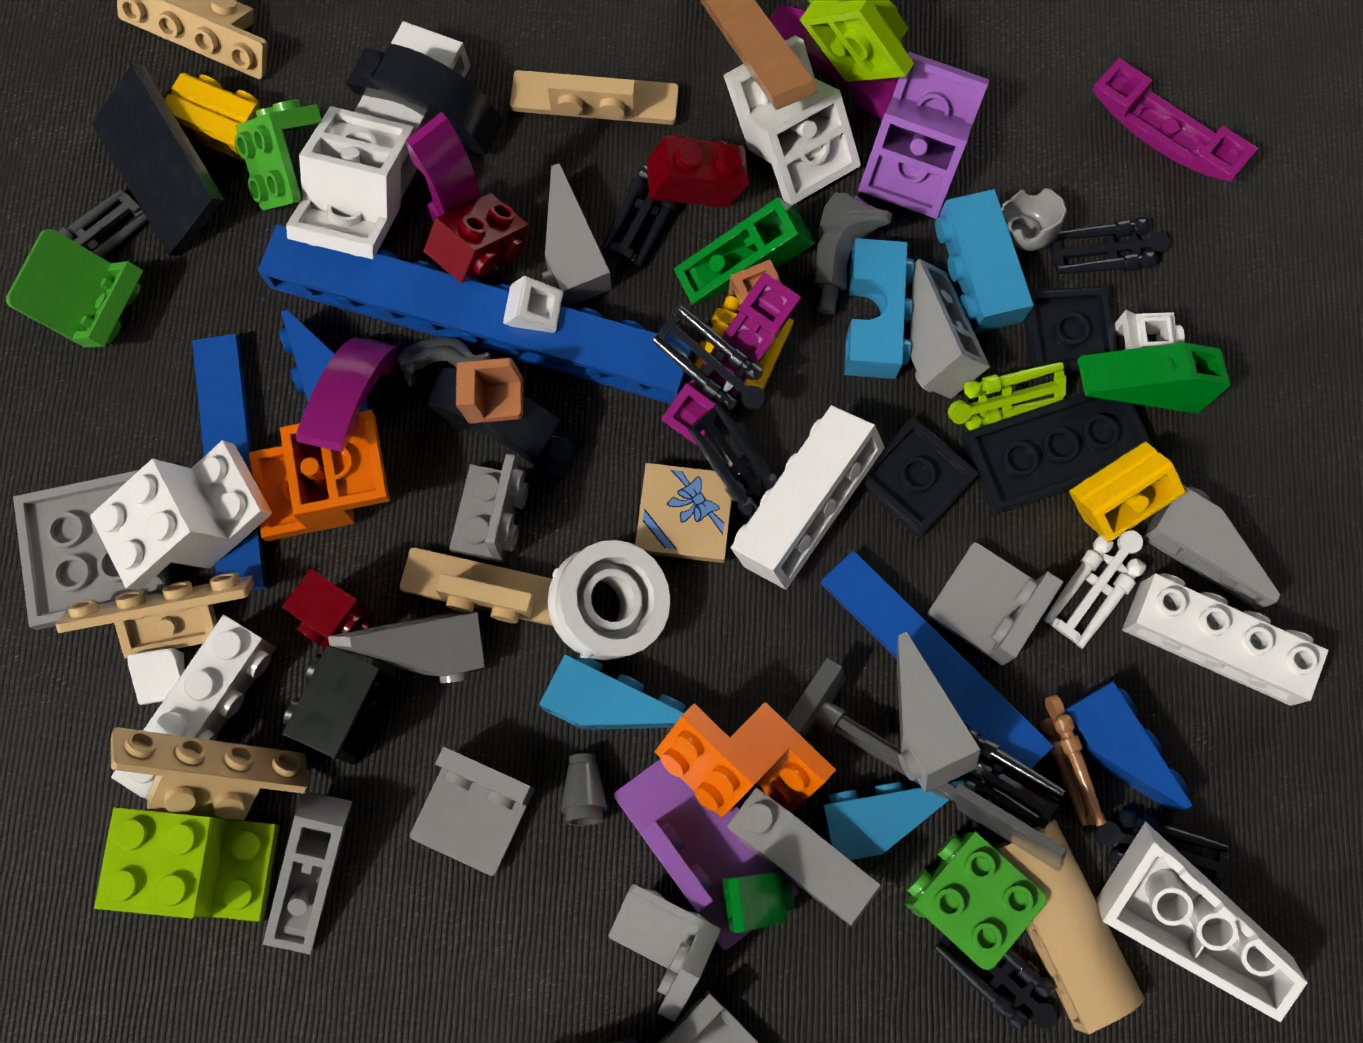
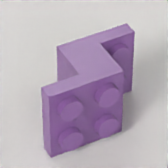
M909 52L908 55L914 62V65L906 77H899L893 97L884 114L858 191L936 219L966 146L989 79Z

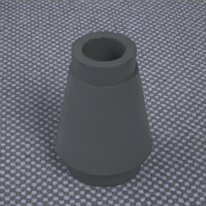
M588 753L569 756L561 813L565 814V822L568 825L590 826L603 822V812L607 811L608 808L597 765V756Z

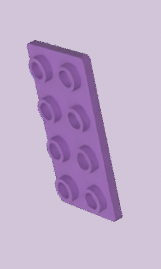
M660 758L614 793V798L694 910L704 916L709 923L721 928L717 942L723 949H729L750 931L733 933L727 928L721 878L779 871L741 843L728 829L727 825L739 811L736 804L721 818L715 811L705 808L696 798L695 792L680 777L669 773L663 766ZM782 874V881L790 880ZM791 881L793 896L795 897L798 895L799 890Z

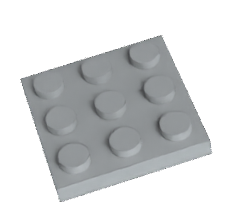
M139 470L13 496L30 628L40 630L56 626L55 623L68 611L67 607L73 603L88 599H96L98 604L115 601V598L123 593L136 591L125 588L90 515ZM169 566L164 568L141 589L145 592V595L161 593L164 587L171 585Z

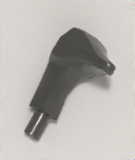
M835 192L824 206L818 229L814 285L822 289L818 311L823 314H835L838 294L841 291L847 290V262L855 239H866L872 231L881 226L889 225L892 219V214L889 211L877 209L867 204L860 197L852 194Z

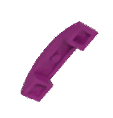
M780 5L769 20L783 39L786 41L793 36L803 39L810 63L857 94L856 105L882 121L893 97L899 77L845 82L801 23L800 19L805 11L791 6Z
M1120 58L1114 62L1094 85L1092 91L1129 131L1164 156L1201 174L1231 182L1258 150L1257 147L1225 126H1222L1217 133H1214L1149 90L1153 80Z
M441 112L405 140L413 164L425 175L433 199L427 205L433 224L436 217L479 199L478 182L468 155L450 121Z
M763 272L738 308L739 313L722 337L736 349L740 348L749 355L748 360L750 362L759 364L790 318L801 297L766 272ZM714 347L710 354L714 356L718 349ZM726 356L721 364L731 373H735L738 370L728 362L729 358ZM704 361L699 369L702 370L707 363ZM715 370L709 376L710 379L715 378L723 386L727 382ZM745 372L740 379L744 384L748 380ZM692 379L689 384L686 383L661 420L697 445L688 430L701 415L710 410L719 401L716 398L713 400L702 391L703 388ZM735 387L728 391V393H732L735 397L739 392ZM719 415L712 420L714 424L720 418ZM702 430L700 433L705 437L706 433Z
M359 336L353 337L344 343L327 364L310 396L296 433V442L343 452L358 427V410L380 375H390L398 362L397 356L402 352L403 346Z

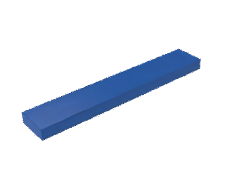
M235 333L192 340L204 456L222 440L233 443L252 475L249 452L253 451L240 338ZM260 525L215 563L216 576L225 573H238L239 578L253 576L255 585L252 591L268 589Z
M854 550L821 580V585L896 660L898 635L907 632L965 726L979 732L982 739L986 740L989 738L999 744L1001 750L1030 768H1033L1054 747ZM1006 768L1018 781L1023 778Z

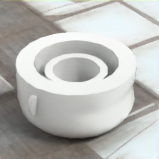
M618 540L601 541L574 553L559 568L554 570L548 594L549 617L562 641L571 649L580 653V658L609 660L632 655L644 650L653 643L664 629L670 608L669 586L660 566L642 548ZM598 581L608 583L615 590L619 598L620 612L616 622L602 619L593 609L591 593Z

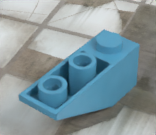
M578 653L576 659L564 655L539 703L542 710L582 730L673 728L684 714L683 711L686 707L683 703L664 694H661L657 700L642 693L644 685L629 676L620 673L616 680L600 672L603 667L601 663L592 658H580V653Z
M964 780L951 782L955 787H957L959 783L965 786ZM902 782L874 787L876 796L858 799L856 790L830 794V804L819 807L825 841L849 860L882 855L948 802L949 799L937 796L930 791L925 793L922 788L904 791Z

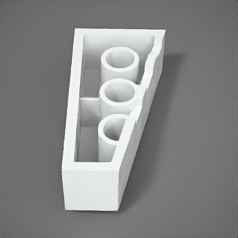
M1145 821L1096 898L1102 921L1281 1022L1307 984L1294 958Z

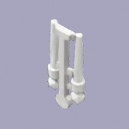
M1128 530L1119 536L1117 540L1119 550L1114 557L1105 554L1111 550L1114 542L1107 543L1099 536L1093 543V550H1088L1080 560L1082 564L1043 620L1082 649L1111 614L1123 595L1129 594L1136 584L1134 579L1141 576L1146 570L1145 563L1137 558L1130 560L1126 567L1122 564L1128 554L1138 552L1143 546L1142 536L1134 530ZM1104 560L1108 565L1101 575L1097 577L1091 571H1096ZM1119 571L1121 573L1113 583V588L1107 583L1113 574ZM1085 580L1093 585L1066 623L1056 618ZM1100 592H1103L1107 595V598L1083 634L1080 635L1074 628Z

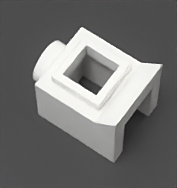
M1125 310L1114 323L1115 335L1124 336L1126 347L1124 350L1185 341L1183 327L1175 325L1174 312L1134 314ZM1156 334L1157 342H1148L1147 335Z

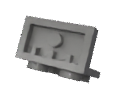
M505 455L502 470L470 464L449 550L451 553L504 563L506 552L514 551L519 526L514 525V518L517 508L524 509L529 484L524 482L525 472L520 470L516 455Z
M973 543L932 604L927 615L1003 666L1017 657L1063 581L1048 571L1037 580H1034L982 545Z
M443 747L435 765L441 767L440 773L410 833V838L483 873L494 876L502 863L535 789Z
M632 884L609 933V938L667 968L657 992L665 995L658 1014L675 1022L700 979L721 928L709 923L699 913L688 912L666 901L661 894L654 890L643 889Z

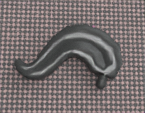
M437 337L423 340L405 347L397 356L401 371L406 372L408 375H413L415 370L424 369L428 365L439 361H448L457 367L459 362L491 359L489 352L474 355L464 342L454 337Z

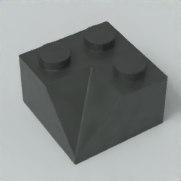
M327 645L323 654L318 653L311 661L306 672V680L309 682L301 697H295L289 704L283 718V723L286 724V727L282 734L335 759L355 765L396 681L379 668Z

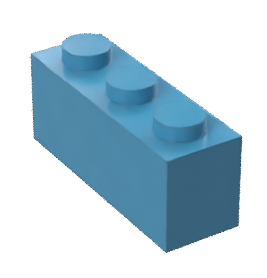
M995 189L946 200L939 217L935 220V230L939 242L946 244L949 254L947 260L949 275L952 281L958 282L962 294L960 296V303L968 320L971 322L974 333L1023 322L1034 305Z

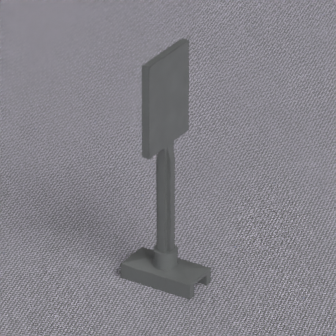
M826 658L785 721L806 741H808L816 727L832 736L838 734L906 776L898 758L901 749L848 718L845 710L833 704L847 678L842 666ZM947 782L930 791L937 796L954 801L957 810L1059 872L1064 865L1067 848L960 783L955 787L951 782Z

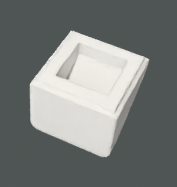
M526 276L521 277L510 286L503 324L523 329L550 333L556 332L563 290Z
M174 648L127 655L128 667L139 705L163 702L185 670L184 653Z

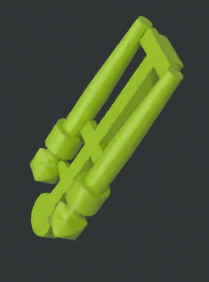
M1062 362L999 377L996 374L982 378L981 382L977 380L965 382L964 393L970 399L979 397L978 401L968 404L964 400H957L950 405L948 416L956 424L965 423V426L970 431L1061 401L1066 396L1064 365ZM1054 373V381L1012 392L1010 385ZM1002 388V395L987 399L986 394L999 392ZM1054 393V397L1012 406V404Z

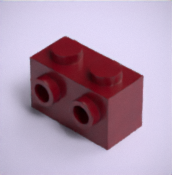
M685 135L665 136L646 160L649 198L651 200L728 208L748 186L745 147L730 145L722 140L701 141L689 139Z
M490 193L436 217L423 252L462 284L478 275L481 277L485 276L494 267L504 262L511 263L523 250L524 243L522 239L529 224L520 218L510 206L502 203Z
M312 568L282 606V608L302 621L297 630L324 649L327 645L329 646L328 636L373 628V625L370 623L375 618L358 600Z

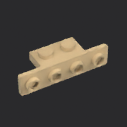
M117 0L118 17L121 20L257 79H262L266 76L267 42L265 39L245 31L246 28L253 24L254 8L236 0Z
M516 70L513 75L510 107L514 112L673 125L676 120L678 85L675 83Z
M419 548L410 549L400 583L402 592L444 601L447 608L459 612H473V609L491 612L490 617L503 622L518 623V619L553 626L548 609L551 578Z
M225 573L211 578L208 584L192 586L191 582L184 581L164 587L161 593L145 595L143 590L123 593L117 596L115 601L98 604L96 599L83 600L67 607L68 611L63 614L55 625L58 633L114 623L124 659L130 654L203 644L217 624L213 604L246 598L251 593L255 584L253 576L239 578L238 573Z
M120 727L114 728L111 735V768L113 770L156 775L147 794V810L244 821L260 788L305 793L310 785L306 756L300 752Z

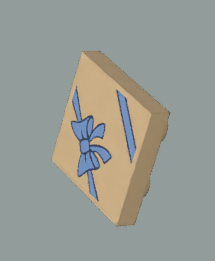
M646 463L635 546L642 548L651 555L724 563L731 498L725 491L726 486L717 473L711 470Z

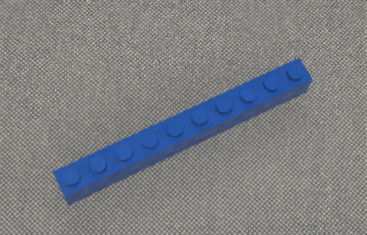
M276 224L258 268V272L268 287L274 290L433 336L454 337L471 347L668 404H672L682 390L687 376L679 366L652 342L657 333L645 330L642 325L634 321L621 320L619 323L603 318L600 313L592 309L580 308L577 311L563 307L561 304L557 329L554 333L511 327L503 324L510 286L498 284L496 287L480 283L475 277L461 284L452 275L439 271L437 267L428 262L418 260L413 264L399 260L397 256L383 249H378L374 259L354 256L349 253L287 239L286 227ZM670 333L664 341L691 361L692 350Z

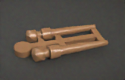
M1057 695L1046 697L1045 706L1051 718L1042 720L1040 728L1044 736H1047L1049 742L1054 746L1049 751L1050 755L1055 757L1082 826L1104 825L1106 820L1101 812L1089 772L1080 751L1083 749L1079 736H1074L1073 720L1070 715L1065 714L1063 703Z

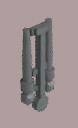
M120 189L66 229L62 227L57 232L84 248L88 246L94 254L104 258L143 226L148 219L141 207ZM119 201L122 202V204H120L117 208H115L113 211H111L109 214H107L104 218H102L100 221H98L96 224H94L91 228H89L87 231H85V229H86L87 227H89L91 224H93L97 219H99L103 214H105L110 208H112L117 202H119ZM131 212L137 217L136 220L111 236L100 246L95 241Z

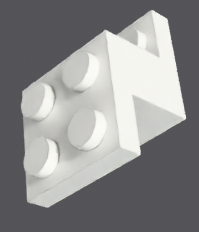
M797 36L786 40V43L814 79L816 94L775 110L744 64L723 75L748 150L772 164L783 200L790 205L797 203L861 166L840 90L814 78L804 41Z
M330 106L322 118V122L319 123L299 154L302 200L286 224L287 239L349 253L354 256L374 259L401 208V164L409 151L405 140L414 134V126Z
M222 440L192 468L151 459L98 507L90 517L125 588L140 591L170 563L210 569L273 513L235 444Z

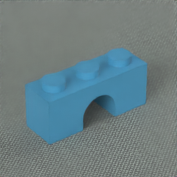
M855 239L850 255L848 295L869 298L878 306L881 315L871 320L851 319L846 333L844 375L896 379L901 366L908 365L911 342L910 339H904V324L909 325L911 320L912 299L905 298L906 284L910 285L912 282L914 260L907 258V242Z

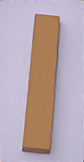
M700 0L775 110L817 93L814 79L755 0Z

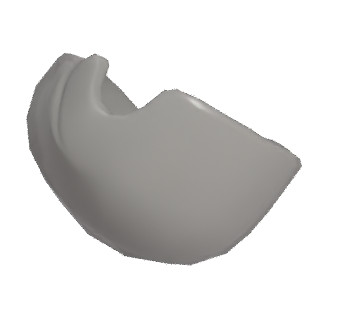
M1048 188L1043 189L1035 196L1028 195L1024 190H1020L1010 200L1005 201L1000 206L1014 247L1026 251L1039 250L1052 244L1056 240L1067 214L1063 198Z

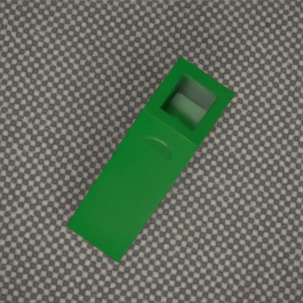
M1181 342L1083 355L1077 359L1085 396L1198 414L1231 386L1221 349Z

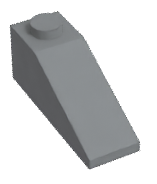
M558 163L551 166L545 259L548 271L543 272L542 277L545 284L563 290L561 302L563 307L567 308L611 290V279L605 260L566 176Z
M918 259L914 263L910 327V357L916 369L915 378L926 391H934L952 399L964 389L965 382L975 380L990 366L947 272Z
M1183 485L1185 494L1157 511L1142 536L1143 540L1257 611L1277 602L1280 593L1222 508L1210 502L1211 499L1206 493L1197 488Z
M452 612L328 636L329 646L420 675L439 676L440 683L468 679L467 671L485 667L477 612Z
M907 632L898 635L896 656L901 753L898 755V758L909 780L917 779L923 791L927 793L976 769L980 748Z
M755 788L727 825L728 829L741 843L779 872L781 871L783 875L852 927H854L882 888L878 882L758 788Z
M305 791L294 816L263 945L311 954L352 801Z

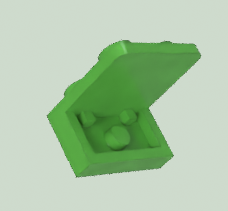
M299 99L273 104V107L257 110L256 118L235 125L237 130L235 136L236 147L240 156L245 159L250 174L248 179L249 191L254 201L258 202L262 210L300 202L301 200L283 134L320 123L322 120L317 104L301 107Z
M46 229L39 234L6 296V302L8 306L83 347H105L106 343H111L120 331L121 321L118 319L125 306L132 304L138 296L141 288L138 280L144 270L129 261L110 263L56 230Z
M976 831L963 833L961 837L954 833L938 850L937 855L942 859L930 873L923 869L908 885L906 890L911 896L904 904L918 917L927 918L980 968L990 970L995 967L1043 909L1047 901L1046 896Z

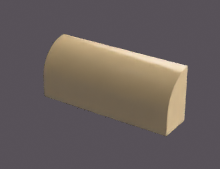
M1052 819L1045 829L1040 826L1034 829L1067 848L1064 865L1059 872L1009 841L999 844L994 848L1045 894L1046 905L1026 930L1051 981L1055 985V990L1074 1029L1091 1034L1130 1014L1144 1002L1145 998L1108 924L1102 921L1098 904L1056 819Z

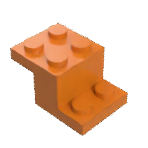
M372 409L358 412V427L343 452L296 442L299 424L280 427L282 446L249 452L252 477L273 513L260 524L262 539L267 542L355 524L354 508L390 501L376 418Z
M766 702L731 737L723 732L694 703L680 717L654 751L661 758L665 769L672 775L680 777L695 792L698 801L708 810L715 811L721 818L756 783L764 789L767 796L792 813L836 771L827 760Z

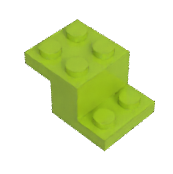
M808 0L810 5L800 21L845 82L907 76L914 62L903 48L901 39L909 28L899 15L896 6L890 0Z
M113 807L94 909L191 919L217 917L257 922L264 921L280 825Z

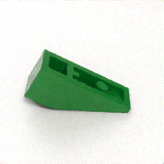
M777 197L673 269L691 304L696 306L728 291L730 275L767 260H771L775 269L779 268L814 245L815 242L797 209Z
M781 871L721 878L726 925L733 933L747 932L788 922L787 911L794 910V896L791 881H782Z

